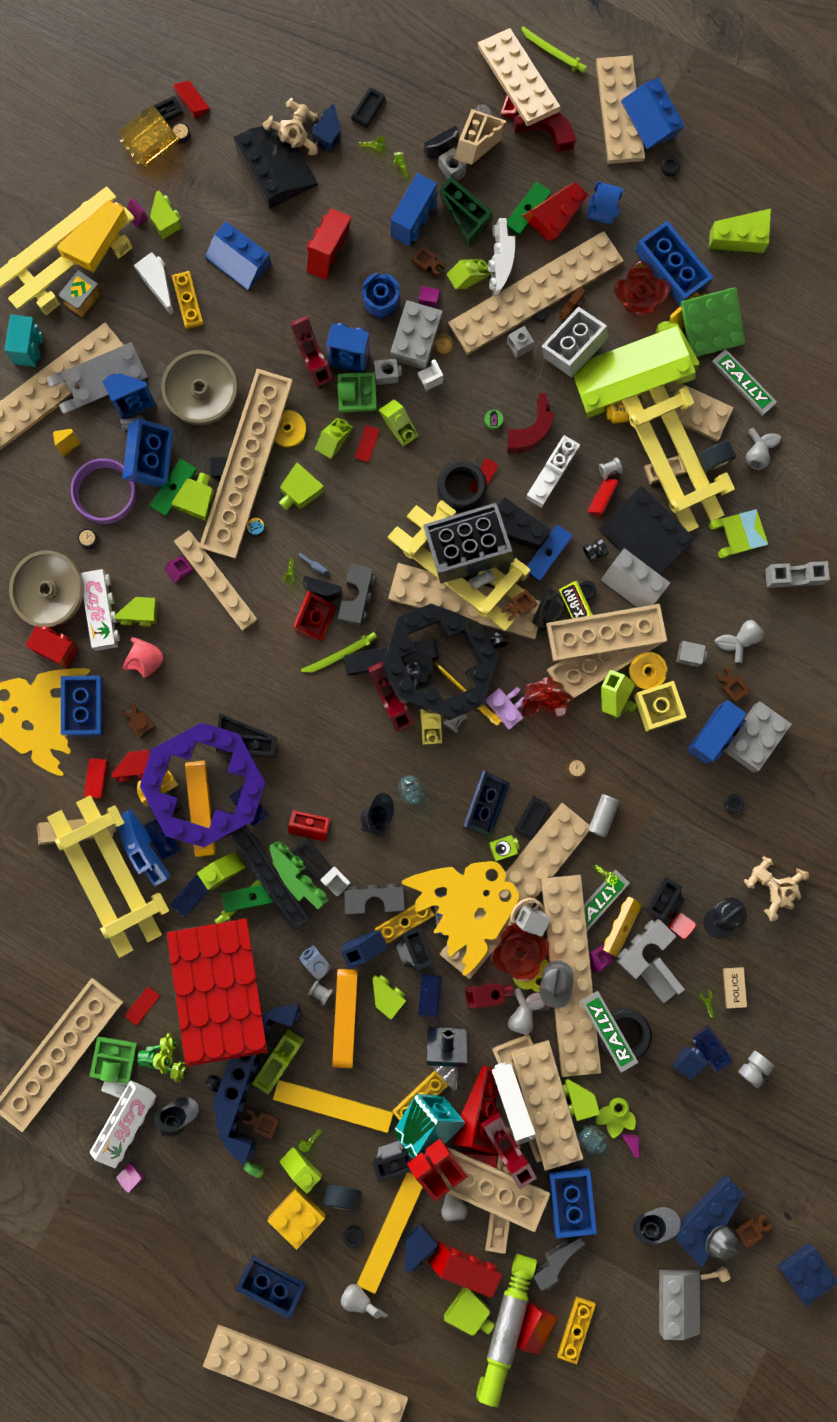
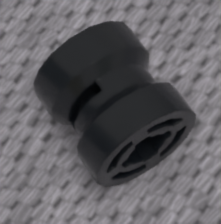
M601 538L596 539L591 545L583 546L584 554L590 563H594L599 557H605L609 554L607 546Z

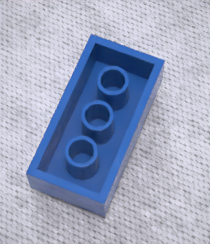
M668 220L638 241L635 252L679 307L681 306V301L688 300L697 292L700 294L710 286L714 277Z

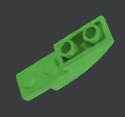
M280 841L272 843L269 847L274 865L289 891L298 901L307 898L317 909L325 906L329 899L323 890L316 888L312 884V880L307 875L302 874L306 869L303 861L298 856H294L285 843Z

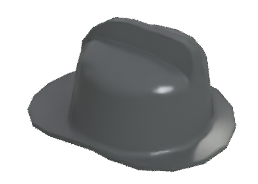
M553 961L544 968L540 996L549 1007L561 1008L570 1000L574 973L567 963Z
M721 1225L716 1227L707 1238L706 1252L710 1256L722 1260H728L734 1254H737L738 1239L735 1236V1231L727 1226Z

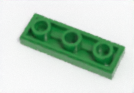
M536 181L508 218L507 229L520 236L529 224L522 217V215L529 212L525 209L532 210L547 200L551 195V191Z
M180 459L168 476L167 484L161 487L150 507L167 517L173 508L171 503L185 481L192 479L197 469ZM173 486L177 487L175 490H171Z
M262 885L221 893L225 913L273 903ZM249 895H254L255 900H250Z

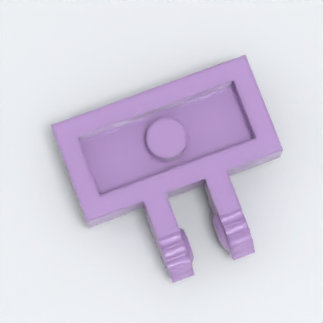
M518 687L507 696L499 688L486 698L485 702L499 716V719L502 720V723L508 730L524 718L518 711V708L528 698L526 696L522 697L515 705L510 701L512 697L519 693L520 689Z

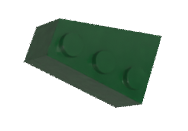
M450 176L438 190L440 199L470 247L492 222L493 212Z

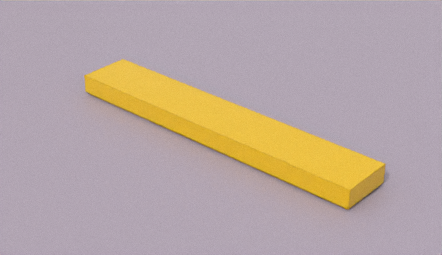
M280 1079L278 1080L273 1100L386 1133H388L393 1115L391 1111Z
M412 1172L406 1173L357 1282V1285L374 1294L422 1189V1186L415 1179Z

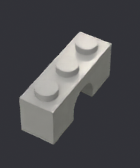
M828 561L809 562L801 566H790V563L771 564L765 569L767 588L824 585L830 580Z
M659 919L655 921L650 920L644 927L646 930L641 935L637 934L631 940L632 945L628 949L624 948L617 955L619 959L616 962L634 979H637L649 966L642 956L643 948L647 944L652 943L659 950H664L676 937Z

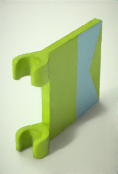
M757 509L715 519L708 524L710 530L724 528L730 547L722 548L718 552L720 559L768 545Z

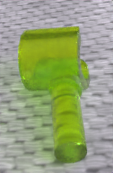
M378 136L376 141L360 142V147H375L376 150L382 151L385 148V144L379 143H384L385 137Z
M402 152L393 153L394 164H400L405 178H408L409 174L405 167L404 154Z
M289 558L288 570L283 576L284 583L287 576H292L291 584L295 581V577L292 575L294 558Z
M627 701L620 716L626 710L632 713L637 704ZM611 717L614 721L617 719V717Z
M597 864L594 866L597 871L606 876L604 882L616 885L617 875L604 870Z
M707 990L708 999L703 998V994L700 992L699 998L705 1002L709 1017H715L710 1002L712 992Z
M318 1129L309 1141L302 1138L298 1149L302 1152H307L322 1131Z

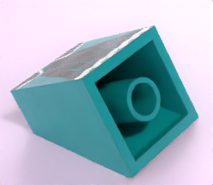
M416 1094L393 1133L398 1138L399 1143L407 1149L409 1156L414 1159L421 1152L425 1154V1149L438 1139H441L445 1144L466 1122L444 1096Z

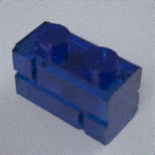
M421 974L418 1015L438 1017L441 975Z
M709 1025L692 1036V1040L699 1050L705 1054V1058L716 1073L733 1062L732 1056L716 1034H713V1030Z

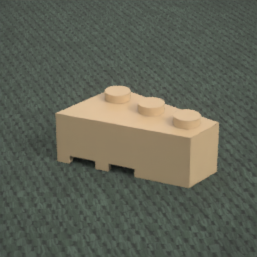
M471 109L459 139L454 159L472 165L501 140L506 121Z

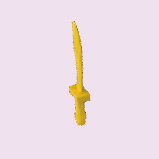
M433 661V665L462 692L467 691L445 669ZM483 705L477 708L492 724L498 726L502 722L499 716L490 711L487 706Z

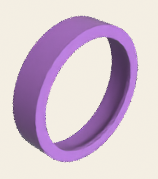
M106 458L89 461L78 469L72 479V501L78 511L88 520L99 524L115 523L126 517L134 507L137 498L136 483L129 481L131 498L121 512L108 518L94 517L86 512L80 503L79 488L83 479L90 472L99 468H113L123 473L124 465Z

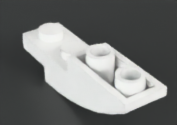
M499 218L492 230L496 243L494 244V256L488 262V271L491 272L489 287L492 290L493 296L498 295L506 283L514 260L515 236H508L506 218Z
M565 435L562 437L526 495L527 500L542 508L580 444Z

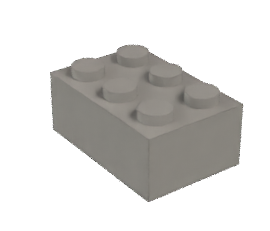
M406 300L390 351V359H397L399 363L423 370L426 369L441 324L442 310Z
M578 307L541 346L544 359L572 378L609 339L607 325Z
M760 701L754 704L744 718L746 721L743 726L735 731L733 740L729 745L726 744L722 750L753 773L761 769L791 726L790 722Z

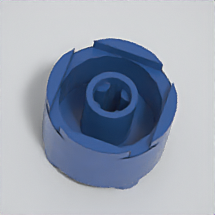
M597 181L593 189L596 193L591 196L589 201L587 219L612 224L614 217L617 218L620 206H617L618 200L622 198L623 188Z
M375 273L365 280L362 289L365 309L371 315L380 319L396 311L400 302L399 284L393 276L386 273Z

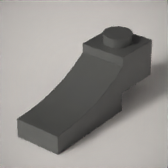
M573 1236L545 1253L548 1262L535 1269L533 1275L541 1291L544 1289L550 1290L556 1286V1282L559 1281L557 1276L565 1262L585 1245L581 1236Z

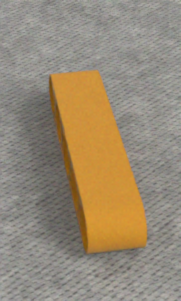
M206 761L185 763L191 823L210 828L212 810ZM215 842L206 847L194 845L195 857L216 855Z
M338 969L332 1065L334 1068H353L358 970Z

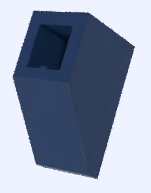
M333 104L323 111L321 120L313 126L311 131L313 142L317 141L318 146L332 153L341 140L339 121L335 105Z
M379 929L345 942L341 954L350 969L368 962L387 949L388 945Z
M692 1046L690 1049L683 1047L671 1066L692 1080L707 1065L708 1061L704 1059L705 1054Z
M422 1223L406 1236L405 1271L407 1273L411 1270L413 1272L422 1265L421 1261L426 1256L429 1258L437 1251V1240Z

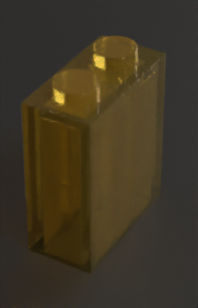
M154 105L150 106L118 132L122 137L120 141L127 150L129 148L132 150V158L137 164L141 162L144 167H147L179 141Z

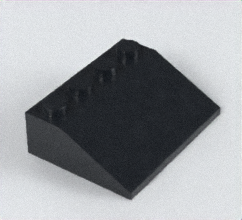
M261 126L250 128L234 136L235 147L269 209L318 185L299 148H292L291 144L286 141L283 143L278 136V130L270 128L266 131Z
M642 485L598 529L620 552L625 548L659 575L695 540Z
M497 503L423 524L440 584L514 562L513 551Z

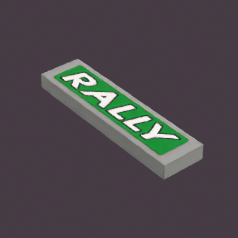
M726 349L711 362L762 416L777 403Z
M614 870L584 903L586 931L630 884L617 870Z
M596 991L582 999L580 1002L619 1071L623 1072L637 1064L638 1061L599 992Z

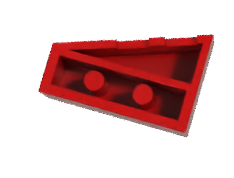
M574 182L522 215V217L546 241H550L559 236L588 194Z
M332 208L327 215L323 216L321 227L316 228L314 239L308 242L306 248L309 251L307 273L325 280L328 279L329 265H334L336 261L334 256L338 249L341 250L350 230L351 216Z
M438 1240L437 1251L429 1258L428 1263L439 1277L492 1298L502 1277V1274L497 1270V1266L489 1261L485 1263L472 1254L468 1255Z

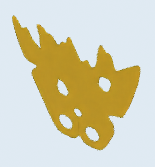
M72 668L40 673L31 685L28 684L27 680L21 678L1 682L0 690H8L10 697L7 701L0 700V713L4 715V721L0 724V738L19 753L24 754L32 750L31 758L35 764L53 774L63 776L64 773L58 768L60 762L52 755L50 749L70 754V748L67 745L68 740L61 735V697L53 698L50 691L54 688H61V676H86L90 670L86 668ZM16 706L18 708V712L13 713L11 711L12 707ZM28 720L33 724L34 729L24 730L22 722Z
M497 862L472 863L465 868L464 875H461L453 867H447L416 874L402 881V884L422 892L415 901V912L434 905L439 906L437 913L442 914L443 917L434 933L442 932L443 935H449L447 945L450 957L467 945V951L462 960V963L466 965L463 971L464 976L470 973L482 960L488 948L484 939L492 940L497 938L519 899L516 887L513 883L505 881L506 873ZM495 869L497 871L498 877L495 881L486 879L487 870ZM445 887L447 888V895L441 898L437 897L434 892L435 889ZM504 889L509 890L512 894L508 902H503L499 898V893ZM484 890L490 891V895L488 897H485L483 895ZM478 908H484L486 915L476 920L475 912Z

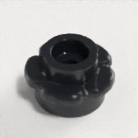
M497 632L493 634L490 641L494 648H502L508 645L507 639L509 636L503 632Z
M209 1075L208 1079L205 1080L207 1089L218 1092L222 1078Z

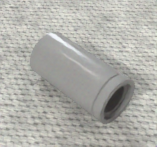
M602 794L588 831L606 838L620 801Z

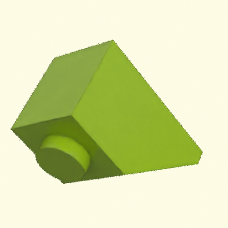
M294 1146L279 1161L292 1180L306 1193L321 1179L322 1174Z

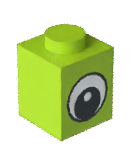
M512 835L488 843L494 861L518 854L517 850L520 849L517 839H513Z

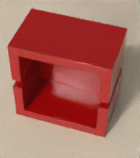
M36 625L25 645L34 653L69 669L79 650L74 645L76 642L72 641L71 638L63 634L58 636V633L45 625L42 628Z
M438 1139L425 1149V1154L421 1152L407 1163L415 1179L435 1202L450 1191L441 1174H445L453 1188L468 1177L459 1161L441 1139Z

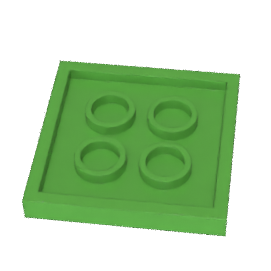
M734 287L681 301L687 341L696 357L745 344L737 288Z

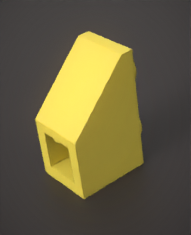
M420 709L423 745L442 743L441 715Z

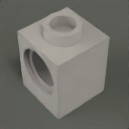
M452 148L439 156L438 166L447 179L451 176L458 181L466 173V164L454 159L456 149ZM455 165L457 168H450L449 166Z
M523 326L508 335L507 344L515 358H518L532 350L534 340L526 327Z
M397 359L374 361L376 385L399 382V376H402L401 365H397ZM390 369L393 373L387 375L384 373V370Z
M682 641L679 644L676 663L695 667L705 663L707 658L705 645Z
M523 905L515 923L524 931L543 936L549 926L550 918L543 911Z

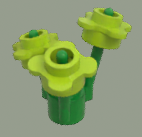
M167 1033V1037L161 1038L160 1045L147 1046L146 1050H140L138 1053L137 1061L139 1066L161 1070L162 1074L171 1072L170 1077L175 1079V1082L180 1083L187 1074L185 1063H174L173 1067L170 1068L173 1062V1052L177 1048L176 1040L174 1037L172 1038L171 1033Z

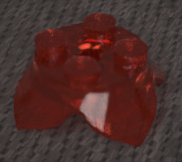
M642 260L634 264L629 269L627 277L617 281L614 286L615 295L625 305V309L639 316H647L653 313L656 306L667 298L671 290L670 284L662 278H655L652 268Z
M544 677L542 681L526 685V693L520 706L522 717L533 715L539 712L540 708H544L551 715L564 717L569 707L568 699L572 700L573 696L565 690L562 683L553 681L552 677Z
M510 923L502 932L501 944L495 947L492 952L491 962L498 970L511 974L517 980L531 981L538 975L540 964L548 955L549 941L543 936L530 935L517 924ZM521 950L522 953H526L525 955H523V958L521 959L519 957H516L517 951Z

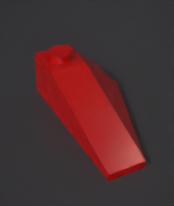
M482 1066L461 1113V1117L466 1123L454 1135L453 1145L496 1155L497 1151L481 1123L499 1113V1109L496 1108V1098L499 1095V1091L492 1073L493 1068Z

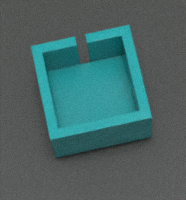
M10 314L4 351L13 364L36 367L37 361L40 360L41 356L38 347L43 342V332L33 317Z

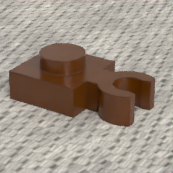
M423 245L411 259V262L424 272H427L428 269L432 270V274L435 277L440 276V272L436 268L440 267L444 270L446 266L442 261H435L437 255Z
M579 286L569 299L567 305L561 310L559 317L563 320H566L576 307H581L584 303L585 290Z
M526 589L512 598L510 601L512 605H506L501 612L510 611L512 615L507 620L512 621L517 613L522 617L537 607L538 604Z
M726 667L724 669L727 675L726 678L718 674L716 679L719 682L725 683L722 690L735 703L748 693L750 689L739 676L733 679L731 670Z
M130 703L133 709L132 712L127 713L123 709L122 713L124 716L131 718L128 725L141 739L155 725L143 711L138 714L137 707Z
M247 1109L246 1112L252 1115V1119L246 1120L243 1118L242 1123L245 1125H255L254 1132L271 1139L280 1119L263 1111L260 1116H257L253 1109Z
M765 1214L759 1215L755 1223L750 1218L734 1228L746 1248L763 1238L760 1232L770 1231L773 1228L771 1223L763 1226L762 1222L767 1218Z

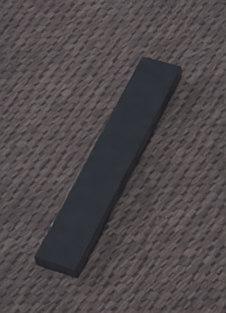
M245 825L228 835L292 931H296L309 922V917L286 887L279 873L248 827Z

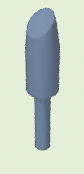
M302 553L298 554L299 557L311 564L313 569L324 576H329L330 572L316 561L313 562Z

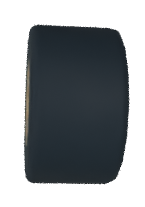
M724 441L703 451L698 457L704 470L710 472L733 461L736 458V454L730 442Z
M327 1185L323 1205L335 1209L358 1211L362 1192L354 1188Z

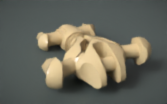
M290 98L286 102V106L296 111L292 115L293 119L282 120L279 123L272 120L273 116H269L268 120L263 122V127L266 131L270 128L278 130L280 140L283 143L286 141L291 144L292 148L304 145L309 149V155H316L318 152V142L313 143L307 138L308 134L303 124L306 122V117L312 120L313 123L317 122L319 114L318 112L316 114L313 113L305 104H297L292 101L293 98Z
M763 856V862L760 866L758 865L753 868L752 876L748 880L744 879V883L748 888L753 889L757 881L769 887L771 891L770 902L772 904L769 910L765 909L763 911L768 915L770 921H775L778 919L776 912L779 907L788 909L795 907L792 903L793 900L801 899L798 883L801 880H809L810 875L809 872L796 868L797 874L792 878L775 879L772 873L767 871V868L773 865L772 860Z

